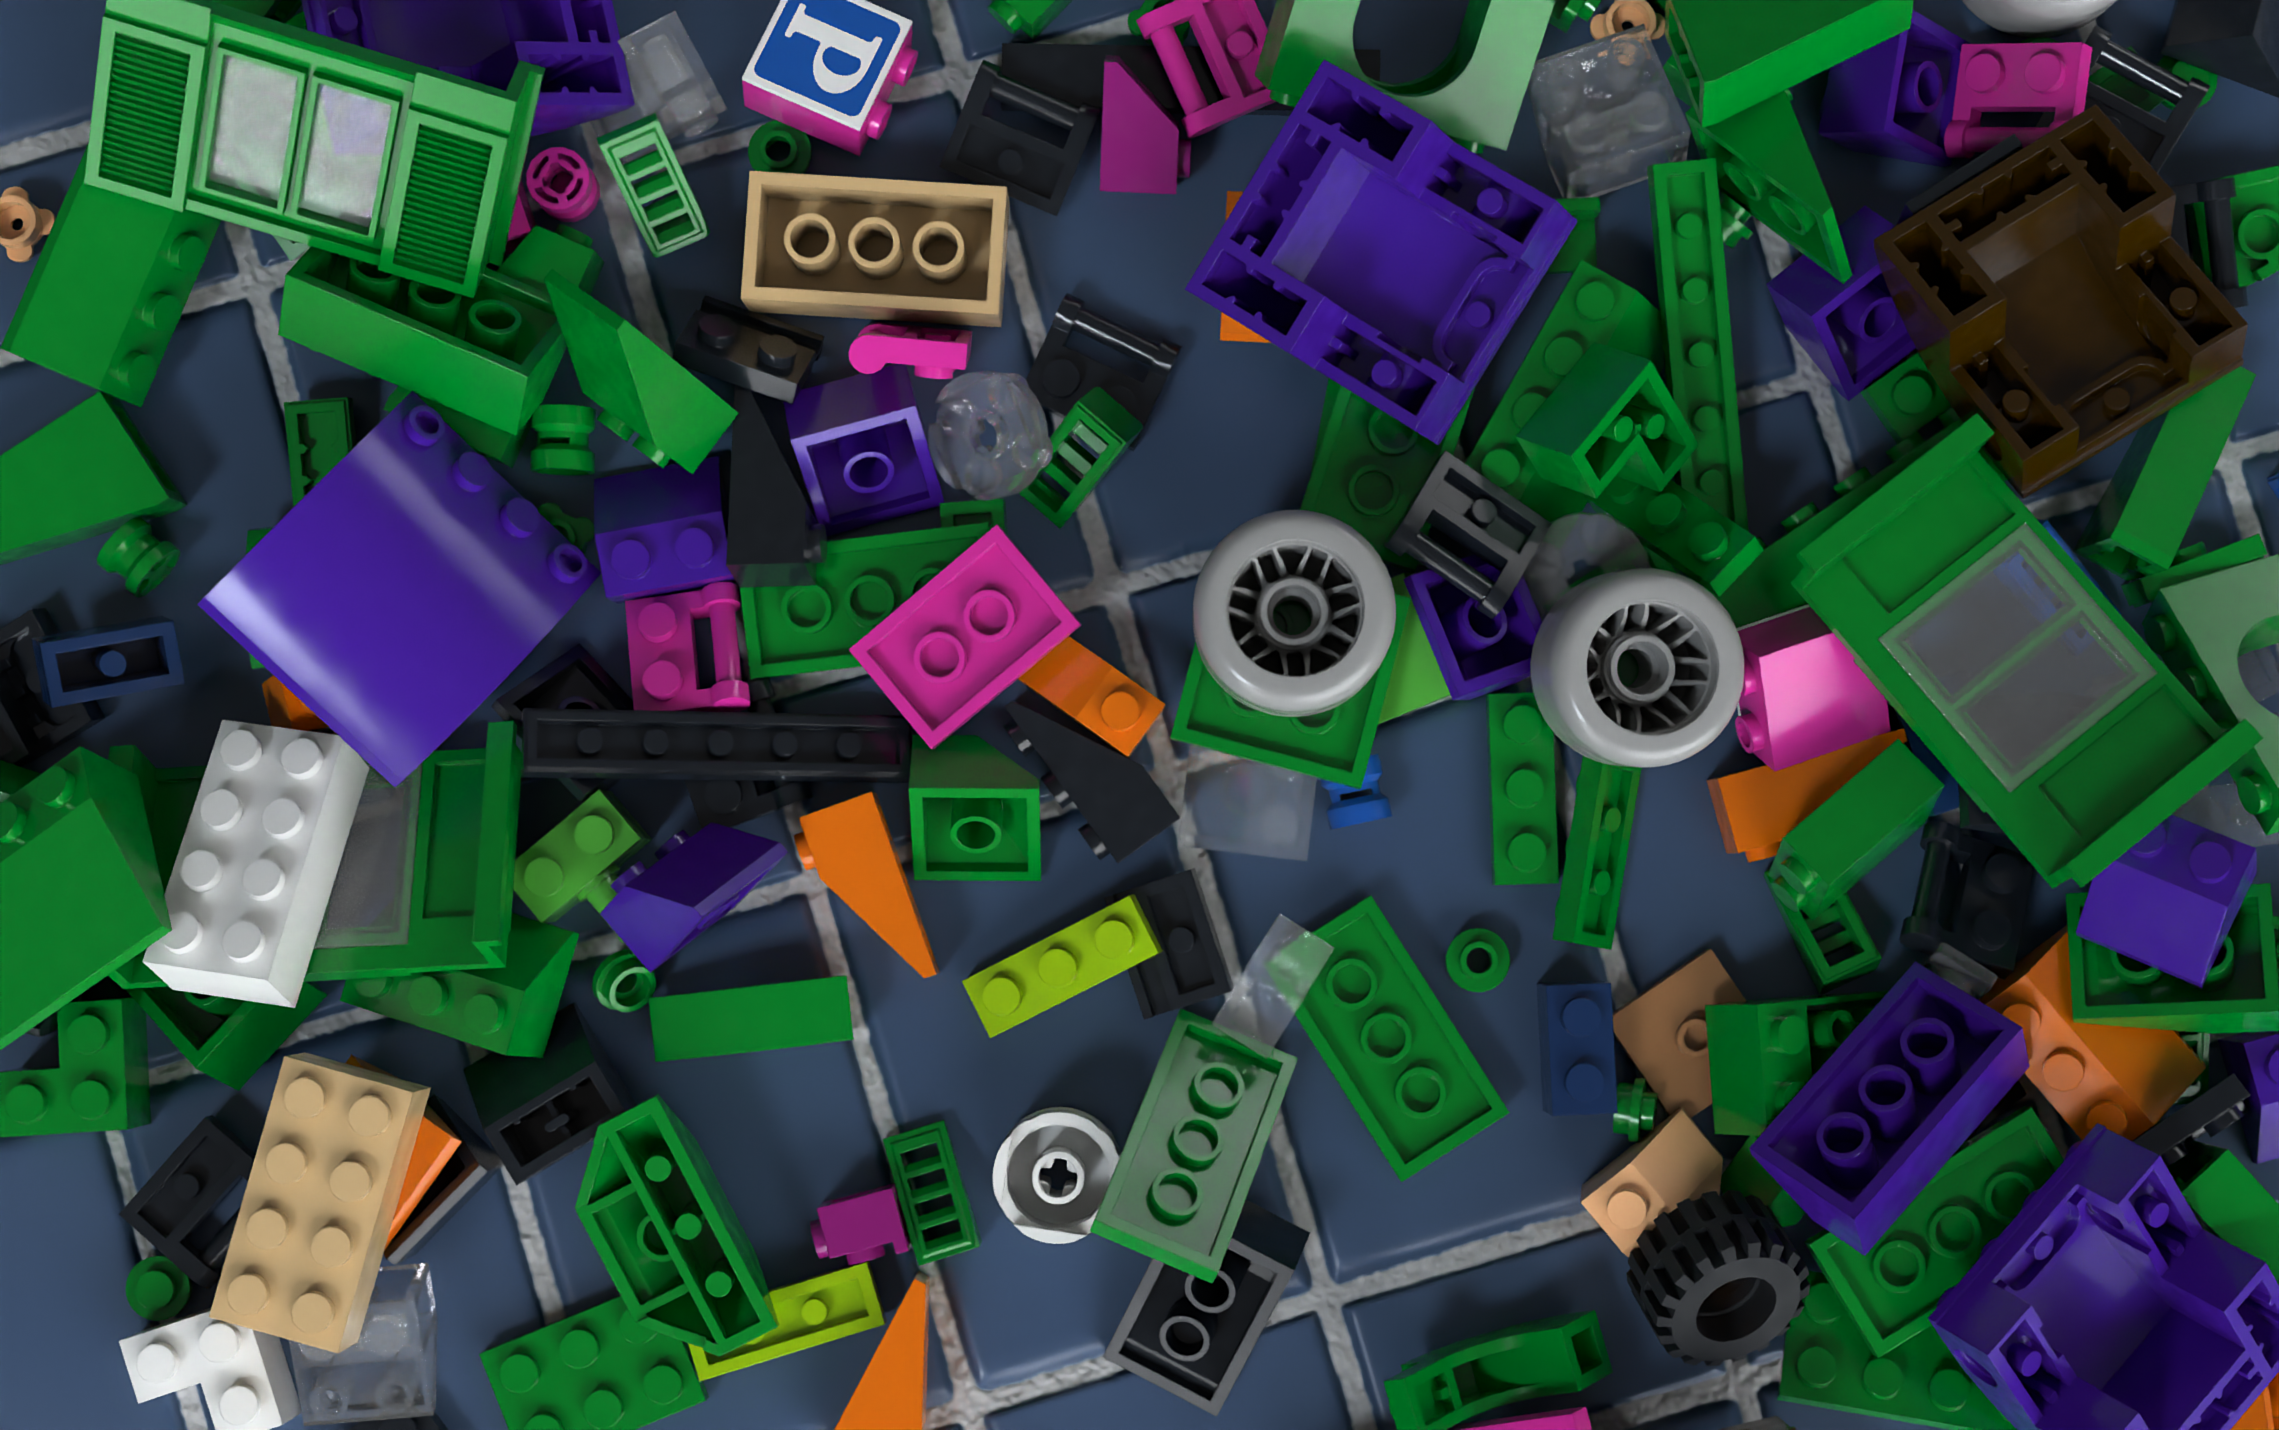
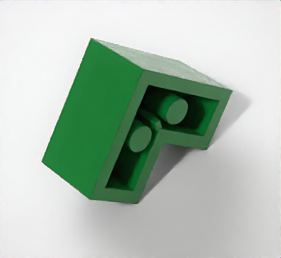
M1597 342L1590 346L1515 436L1542 479L1596 499L1615 476L1661 492L1699 446L1652 361Z
M133 997L69 1002L57 1010L59 1065L0 1071V1137L128 1130L151 1124L146 1012Z

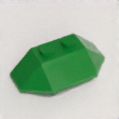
M657 1094L600 1123L596 1131L575 1210L634 1322L676 1340L702 1347L704 1351L719 1357L777 1328L779 1322L752 1244L697 1140L660 1095Z

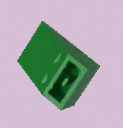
M1889 990L1758 999L1705 1005L1715 1134L1760 1136Z

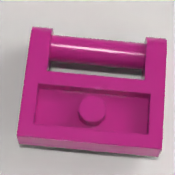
M1176 0L1152 10L1136 20L1143 38H1151L1186 117L1181 122L1189 139L1205 134L1224 123L1276 102L1269 98L1271 90L1267 89L1255 76L1268 31L1255 0ZM1187 21L1190 23L1223 97V100L1208 105L1174 29L1175 26Z
M2083 42L1962 44L1953 116L1944 135V147L1947 156L1955 159H1971L1975 152H1986L2013 134L2016 135L2024 148L2084 112L2092 47ZM1982 112H2055L2054 121L2049 127H1980Z
M881 322L870 323L860 331L858 337L850 345L848 352L849 361L857 371L865 374H872L881 370L886 363L915 365L914 375L918 377L952 379L953 372L956 369L965 370L971 355L972 331Z
M716 582L705 586L699 591L625 601L634 710L741 712L750 706L749 685L743 682L741 678L735 612L741 608L740 590L736 584ZM710 618L716 675V684L707 689H700L694 620Z

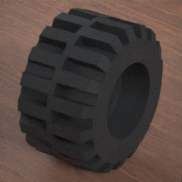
M1728 1190L1722 1196H1719L1716 1191L1702 1193L1700 1199L1691 1201L1688 1198L1677 1203L1678 1208L1669 1214L1663 1212L1653 1220L1656 1226L1652 1231L1644 1230L1636 1240L1640 1248L1631 1251L1628 1258V1264L1631 1269L1626 1272L1627 1282L1646 1319L1666 1352L1673 1358L1681 1357L1683 1362L1687 1364L1697 1365L1704 1361L1706 1366H1718L1724 1360L1731 1359L1732 1362L1745 1359L1746 1355L1755 1350L1760 1352L1771 1345L1769 1341L1774 1337L1782 1336L1791 1327L1789 1321L1792 1318L1798 1317L1805 1305L1801 1299L1809 1295L1810 1283L1806 1278L1809 1275L1806 1264L1768 1205L1765 1206L1760 1198L1752 1194L1744 1197L1741 1191Z

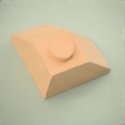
M1680 1107L1657 1125L1654 1131H1650L1642 1137L1639 1143L1633 1144L1585 1182L1581 1190V1204L1621 1252L1629 1258L1631 1251L1640 1248L1636 1240L1644 1230L1652 1231L1655 1228L1656 1224L1653 1220L1663 1212L1671 1213L1674 1209L1678 1208L1677 1203L1688 1198L1691 1201L1700 1199L1702 1193L1716 1191L1720 1195L1723 1156L1684 1109Z

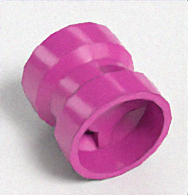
M551 147L539 152L530 162L526 172L527 188L531 197L551 218L561 222H577L586 218L596 208L600 197L599 182L584 159L575 151L565 147ZM555 175H557V177L554 179V181H553V183H552V185H551L552 179L554 178Z

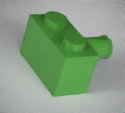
M599 789L515 860L513 890L541 923L556 922L579 901L583 902L586 899L600 914L617 895L610 886L618 878L619 867L648 844L652 838L612 791ZM618 936L620 942L623 943V940Z

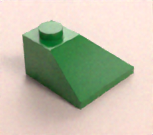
M913 735L909 802L914 880L1041 881L1040 780L977 735H951L935 749H930L920 735Z

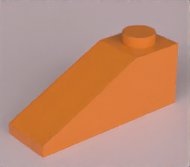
M1069 636L1017 679L1128 759L1161 715L1166 705Z
M1904 728L1873 736L1862 742L1775 772L1765 764L1706 780L1726 853L1745 852L1747 862L1776 856L1782 838L1894 741L1899 739L1903 744L1907 742Z
M869 792L799 817L803 832L795 834L794 840L806 871L816 868L820 879L924 979L940 973L877 793Z
M920 1271L916 1274L834 1430H923L926 1422L930 1289V1277Z

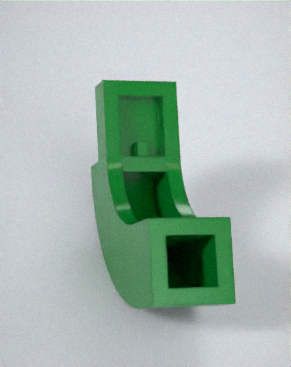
M1588 1310L1520 1323L1452 1343L1402 1364V1372L1383 1381L1389 1400V1410L1397 1430H1447L1465 1419L1503 1405L1537 1397L1579 1392L1613 1373L1596 1311Z

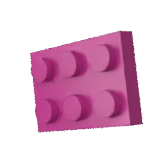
M995 525L853 645L849 651L929 748L935 749L1082 624L999 525Z

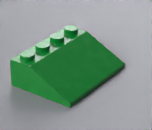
M81 746L0 803V1050H2L172 931L138 775Z

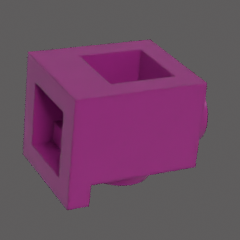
M895 1183L822 1202L816 1208L819 1219L810 1221L814 1246L820 1259L828 1256L832 1259L846 1255L848 1265H853L886 1255L883 1244L893 1242L896 1254L908 1252L912 1246Z

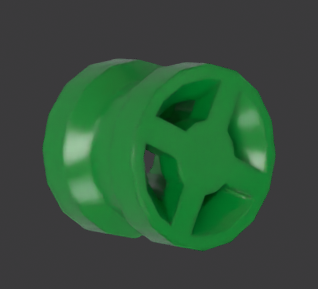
M135 517L123 524L112 534L100 550L96 560L97 565L107 573H118L125 579L126 589L135 597L140 598L153 591L171 573L179 560L180 550L171 542H160L152 535L151 525L143 518Z

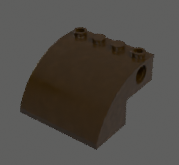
M2096 104L1874 239V250L1893 302L1926 367L1963 423L1978 413L1994 431V434L1982 446V449L2023 499L2244 363L2242 355L2248 323L2171 237L2176 193Z

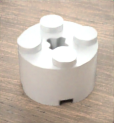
M1051 1107L1036 1111L1022 1118L1005 1137L993 1167L994 1194L1006 1217L1024 1235L1040 1242L1052 1244L1075 1242L1092 1233L1090 1229L1120 1157V1148L1112 1132L1102 1122L1084 1111L1069 1107ZM1055 1158L1067 1160V1170L1077 1173V1180H1066L1063 1190L1051 1188V1178L1041 1175V1168H1051Z

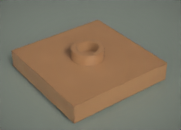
M1709 948L1613 1012L1615 1039L1640 1076L1646 1079L1647 1086L1651 1092L1658 1093V1102L1668 1117L1682 1107L1689 1117L1692 1118L1712 1104L1705 1005L1746 1001L1712 949Z

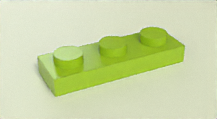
M1132 894L963 980L962 983L989 1037L992 1038L1157 955L1163 950L1138 900Z
M866 1261L768 1290L779 1326L720 1357L704 1351L702 1347L689 1343L688 1345L700 1382L885 1325L887 1319L870 1262Z

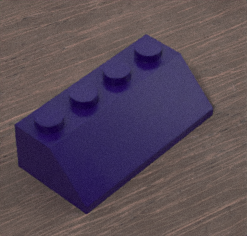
M1915 961L1749 1147L1750 1153L1813 1221L1865 1256L2030 1067L2023 1028Z

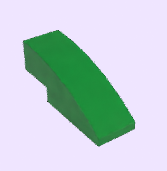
M847 975L648 998L655 1062L854 1040Z

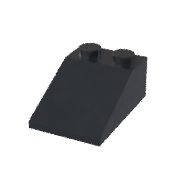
M1245 1200L1214 1282L1209 1283L1152 1258L1103 1357L1217 1417L1294 1273L1310 1232Z

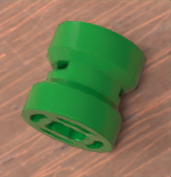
M539 405L531 416V427L537 432V446L530 452V471L560 476L594 474L595 454L589 448V434L596 429V410L579 405Z

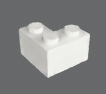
M211 1308L142 1330L119 1341L138 1404L201 1383L215 1430H269L285 1424L303 1412L280 1338L210 1318Z

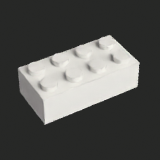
M222 720L164 894L172 931L146 949L142 961L172 990L292 1008L296 1007L369 771V767L360 755L339 735Z

